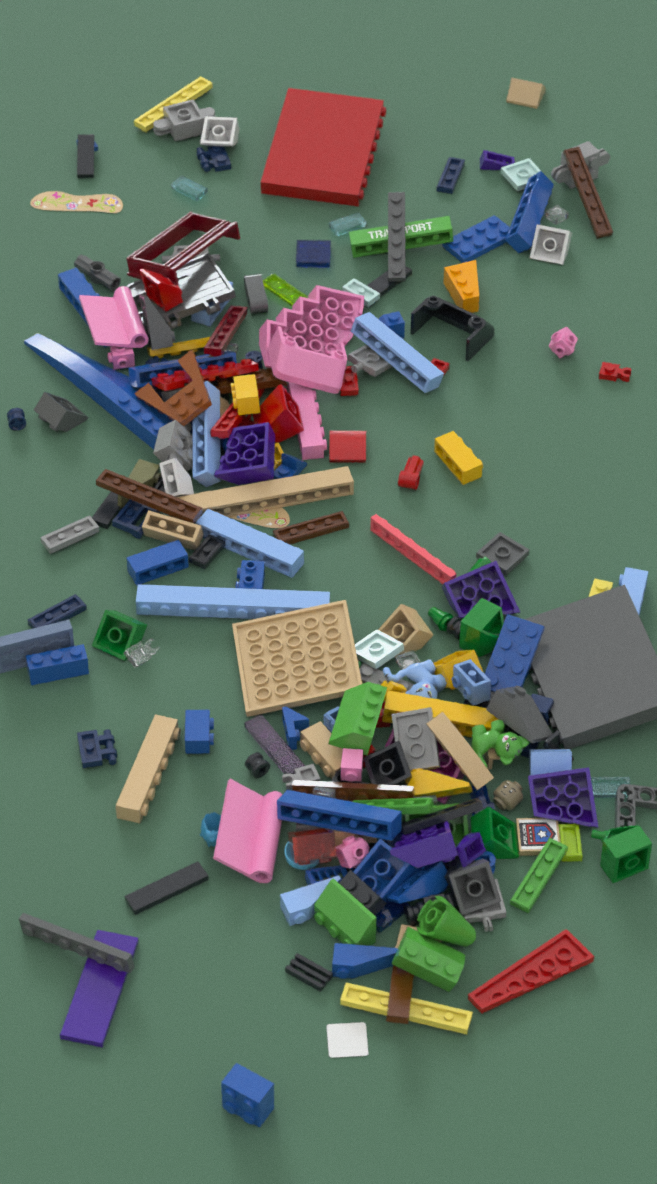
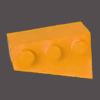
M476 260L444 267L443 283L455 304L468 312H479Z

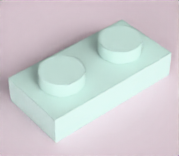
M354 278L342 287V291L364 296V305L367 307L380 299V293Z

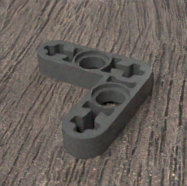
M631 784L620 785L615 794V828L623 827L624 823H627L626 826H635V806L657 809V801H654L655 796H657V788ZM622 792H626V795H628L626 802H623L624 794ZM640 794H648L651 800H643ZM625 808L629 810L630 815H622L620 809Z

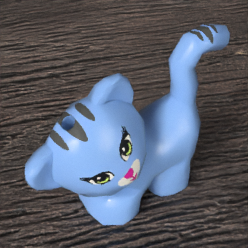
M429 659L421 663L411 664L407 668L400 670L396 675H392L388 667L383 669L384 676L388 681L398 682L406 676L409 680L416 683L405 694L437 699L438 692L444 690L447 684L442 674L434 675L436 668Z

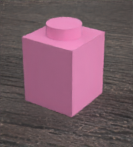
M343 748L341 780L361 782L363 750Z

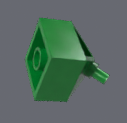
M481 598L461 621L459 648L475 650L477 657L492 652L504 624L502 608Z
M639 825L618 827L608 831L604 830L603 832L592 830L591 838L599 839L603 843L600 867L612 883L649 869L652 842Z

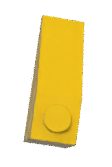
M422 768L412 770V779L408 783V786H414L415 798H439L473 792L469 782Z

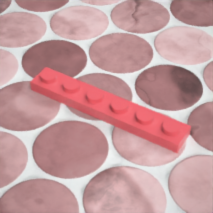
M377 514L371 517L370 530L440 583L444 584L456 578V573L452 568L447 567L438 558L428 553L425 548L420 547L411 538L405 536L399 529L389 524L387 520Z

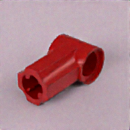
M413 455L411 458H408L404 470H401L399 474V487L417 490L420 473L424 461L419 456Z

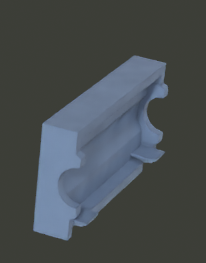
M70 620L1 636L0 673L27 667L26 655L74 646L73 628Z

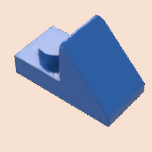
M282 453V464L274 471V479L298 475L307 466V462L292 455Z
M282 707V721L289 750L297 749V741H300L301 731L309 727V719L288 707Z

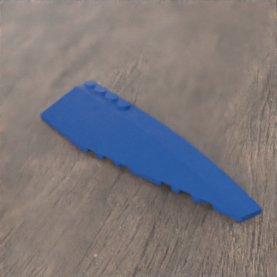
M39 333L24 341L25 345L152 449L155 448L159 428L173 420L157 411L154 407L147 405L143 400H139L134 393L142 387L131 386L129 376ZM190 421L192 426L190 434L193 433V421Z

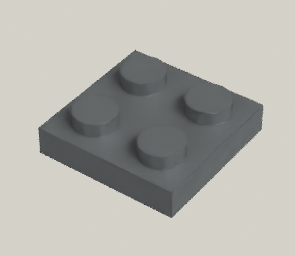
M499 532L476 552V558L487 557L491 562L497 561L502 574L506 576L529 555L530 550Z

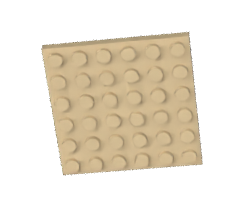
M346 600L232 624L247 717L282 710V707L292 708L343 697L345 690L362 684Z

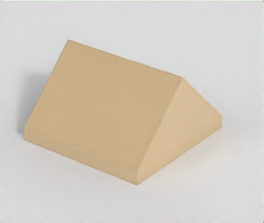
M512 78L506 102L537 109L546 91V87L540 83Z

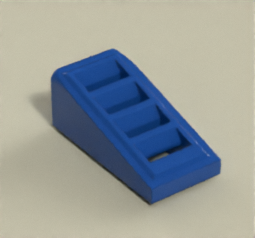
M341 865L309 869L305 871V880L308 885L323 881L325 877L329 879L332 875L334 877L339 876L338 873H342L343 877H345L348 872Z

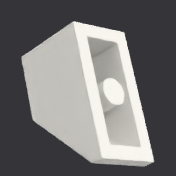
M176 458L159 463L165 493L174 497L194 494L191 477Z

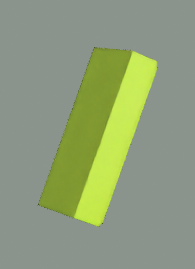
M558 824L560 843L568 846V851L561 862L582 861L579 825Z

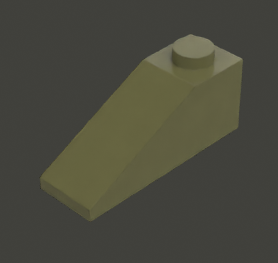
M139 459L128 478L154 488L161 477V473H159L160 465ZM118 495L117 506H120L122 509L130 499Z

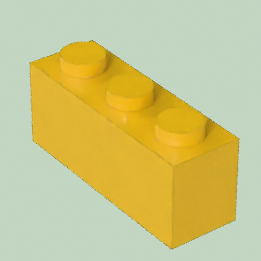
M255 374L234 377L231 391L234 409H238V415L260 413Z
M454 431L435 438L434 452L463 485L482 477V461L473 454L471 448H468L462 438L458 437Z

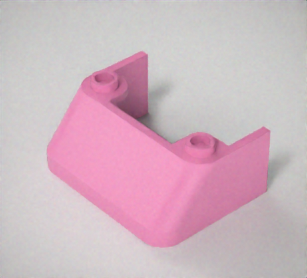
M278 326L268 347L274 376L287 382L338 394L342 387L347 363L344 344L340 343L338 349L331 351L328 356L299 348L296 340L290 336H283L282 328Z

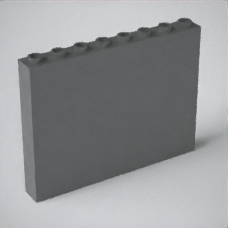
M625 585L524 619L545 627L529 671H533L531 677L534 685H539V688H537L538 695L554 700V704L548 712L551 715L549 721L552 729L556 728L561 732L560 744H563L564 749H571L657 719V655Z

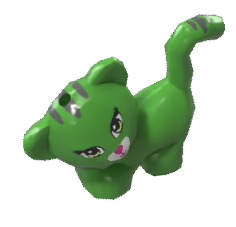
M503 720L491 722V730L487 732L484 725H477L472 728L471 748L486 767L488 765L483 759V755L488 750L495 749V753L500 757V761L504 765H509L514 758L521 754L522 750L529 744V741L513 732L503 733Z

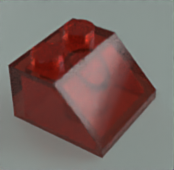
M320 828L288 832L292 860L298 862V865L310 864V860L318 859L319 862H330L331 858L336 857L334 832L331 829Z

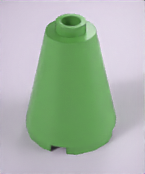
M436 896L437 899L434 901L429 900L426 902L417 919L420 922V928L417 927V930L421 935L462 947L473 944L476 939V930L447 899Z

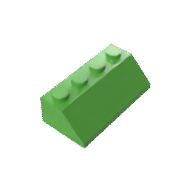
M366 682L345 690L328 744L345 749L363 750V755L367 756L387 687Z

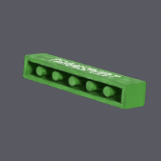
M449 216L405 223V249L454 242ZM388 226L349 232L353 258L388 252Z

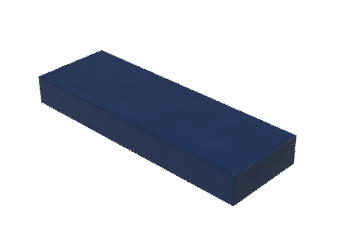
M448 158L437 185V192L453 194L465 165L464 159Z
M74 594L28 619V625L33 629L66 621L87 610V606Z

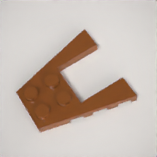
M192 350L177 361L193 381L166 402H163L149 383L134 393L139 400H143L147 405L167 415L171 420H177L183 426L212 405L196 360V355Z

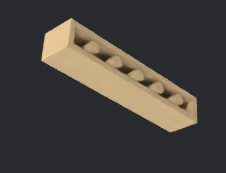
M155 714L116 803L118 819L141 823L143 816L147 815L149 801H153L155 787L160 785L161 773L163 770H166L168 757L174 752V742L180 738L181 728H178V719Z

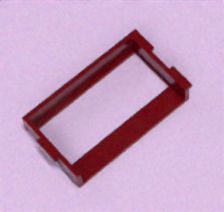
M190 211L126 258L129 269L127 276L142 280L140 269L143 268L159 273L166 279L169 278L174 285H179L176 273L179 268L222 236L236 240L240 239L238 222H226V220ZM193 230L206 232L165 264L152 262V260Z

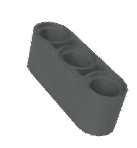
M245 275L244 287L250 313L268 312V302L262 275Z

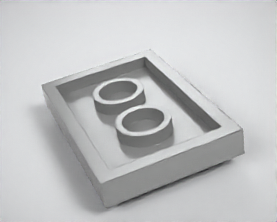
M431 707L392 714L395 742L400 741L410 772L417 768L424 770L440 768L437 739L426 725V723L434 718Z

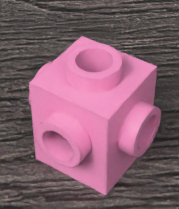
M565 327L551 336L549 348L559 358L565 355L569 356L574 352L578 338L568 327Z
M110 346V352L107 355L108 361L113 364L114 370L135 367L132 347Z
M349 836L343 839V843L336 846L334 851L341 867L356 868L369 853V845L363 838Z

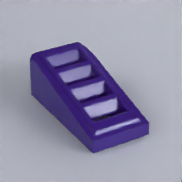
M483 150L480 157V169L501 170V167L515 163V157Z
M480 832L467 834L456 847L462 867L468 866L486 851Z

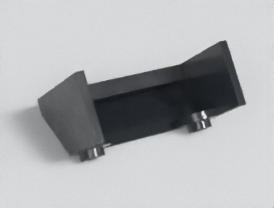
M436 296L427 297L411 312L410 334L412 335L433 316L471 334L466 339V361H469L494 337V326L489 322Z

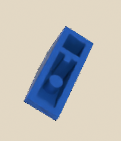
M442 861L422 866L390 893L386 899L390 902L404 903L442 893L448 887L444 877L447 869Z
M335 943L332 962L333 977L341 979L357 978L392 967L391 963L398 948Z

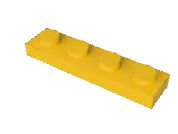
M210 337L173 343L172 347L155 350L147 347L148 355L162 358L164 357L163 354L167 353L179 355L181 351L185 350L196 352L198 348L205 347Z

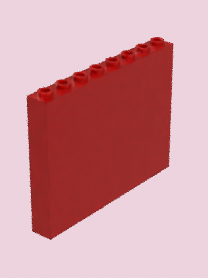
M288 88L261 178V194L359 207L360 200L364 198L363 188L367 187L368 179L366 177L370 176V164H373L374 160L373 152L377 150L376 140L380 138L379 129L383 127L382 117L386 116L384 100Z

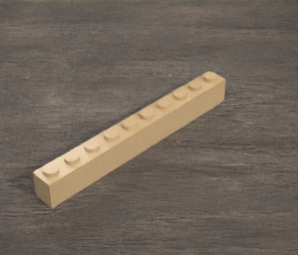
M346 466L177 498L202 507L200 517L207 509L218 512L226 517H233L353 495L354 480L349 467Z

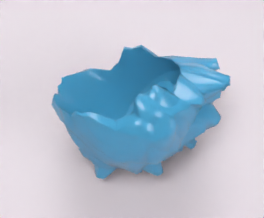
M215 812L206 814L201 824V833L199 835L207 842L208 847L216 846L221 815Z

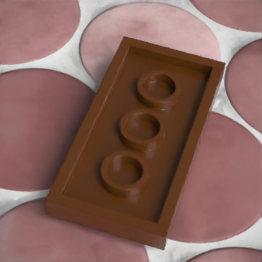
M259 368V371L227 378L216 376V379L211 381V384L220 391V394L232 393L231 384L234 383V377L255 374L257 389L277 387L280 384L287 386L286 381L274 376L272 368Z

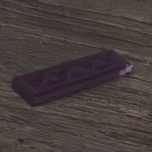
M262 714L244 723L247 731L284 774H294V769L305 766Z

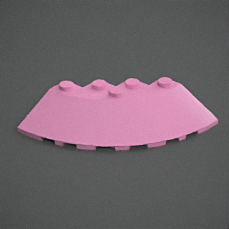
M316 285L308 295V298L301 296L292 306V310L283 308L276 317V321L267 319L259 329V346L265 367L272 368L268 347L278 326H281L283 336H290L296 340L299 348L329 356L331 351L338 349L340 343H343L345 346L353 336L351 329L355 318L362 315L364 296Z

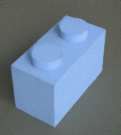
M529 749L530 775L572 770V752L570 749Z

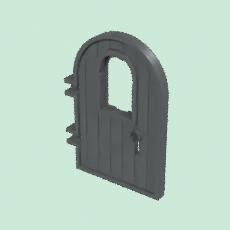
M210 253L191 259L176 271L183 302L167 312L158 305L155 308L172 330L182 326L180 319L204 309L207 315L220 311L219 304L235 298L236 295ZM141 279L125 286L130 289L135 304L140 303L139 294L147 296ZM213 302L214 306L209 307L208 303ZM140 311L139 314L143 322L142 311ZM174 317L176 321L170 322L169 318Z

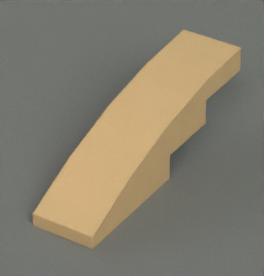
M443 712L426 723L446 753L454 760L462 773L467 776L476 790L494 778Z

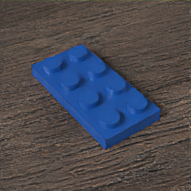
M494 215L453 236L454 242L443 243V248L460 262H469L506 243L505 239L510 227Z
M507 614L485 671V675L491 680V692L514 686L523 688L545 629L543 625Z

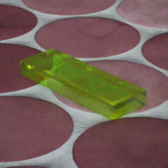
M275 273L263 280L266 289L290 306H293L300 296L308 298V296Z

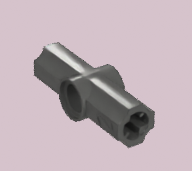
M82 254L74 262V266L90 276L92 283L102 284L113 291L119 287L121 278L105 269L103 262L93 261Z

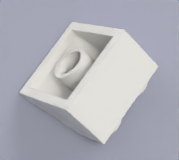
M205 116L200 144L213 146H234L237 144L240 130L237 118Z
M537 225L530 258L563 265L569 250L572 232Z

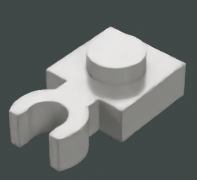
M314 764L294 769V774H284L282 781L283 783L290 781L286 783V790H292L294 780L320 781V776Z

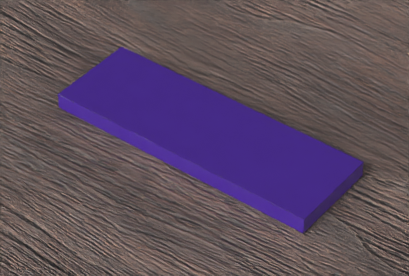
M97 930L94 938L96 941L132 954V958L139 943L137 937ZM87 957L60 1033V1039L103 1048L128 972L118 971L110 965L100 964L94 959Z

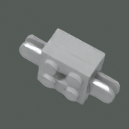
M194 99L163 107L164 119L156 120L153 123L154 133L158 136L171 133L175 141L201 135L205 116L215 117V110L211 107L199 109Z
M589 141L575 146L580 147L592 180L598 178V169L609 162L610 154L603 148L598 150ZM561 152V164L553 168L551 177L558 184L564 182L572 189L576 185L563 152Z
M174 420L160 427L153 452L162 462L176 458L186 471L193 468V436L190 434L192 428L190 422L183 426L177 420Z

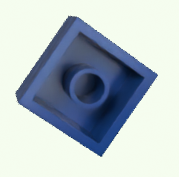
M236 1063L221 1082L222 1107L228 1113L242 1117L248 1124L261 1127L274 1109V1083Z

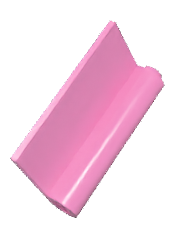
M122 286L117 288L113 297L79 295V300L95 345L142 348L148 343L146 330L128 287Z
M229 779L213 859L256 882H270L273 878L282 820L277 819V800L283 794L273 791L262 796Z

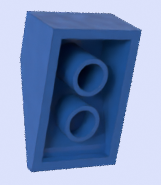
M379 839L353 872L386 902V897L410 877L417 868L391 855V847Z

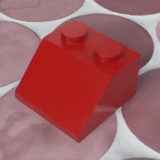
M143 268L140 269L147 297L161 309L167 312L183 302L180 287L174 285L169 278L166 279L163 275Z

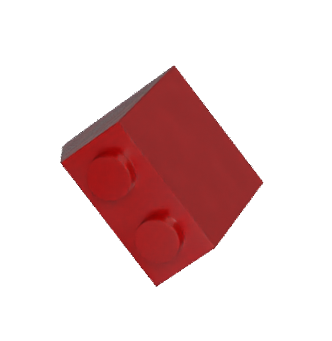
M282 384L278 385L260 405V413L253 414V425L269 422L275 434V443H280L304 431L299 405Z

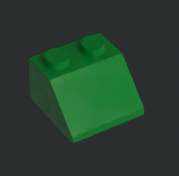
M105 610L92 646L126 661L141 643L147 624L118 611Z
M489 806L470 817L471 833L480 832L486 851L493 853L496 859H517L519 857L516 823Z

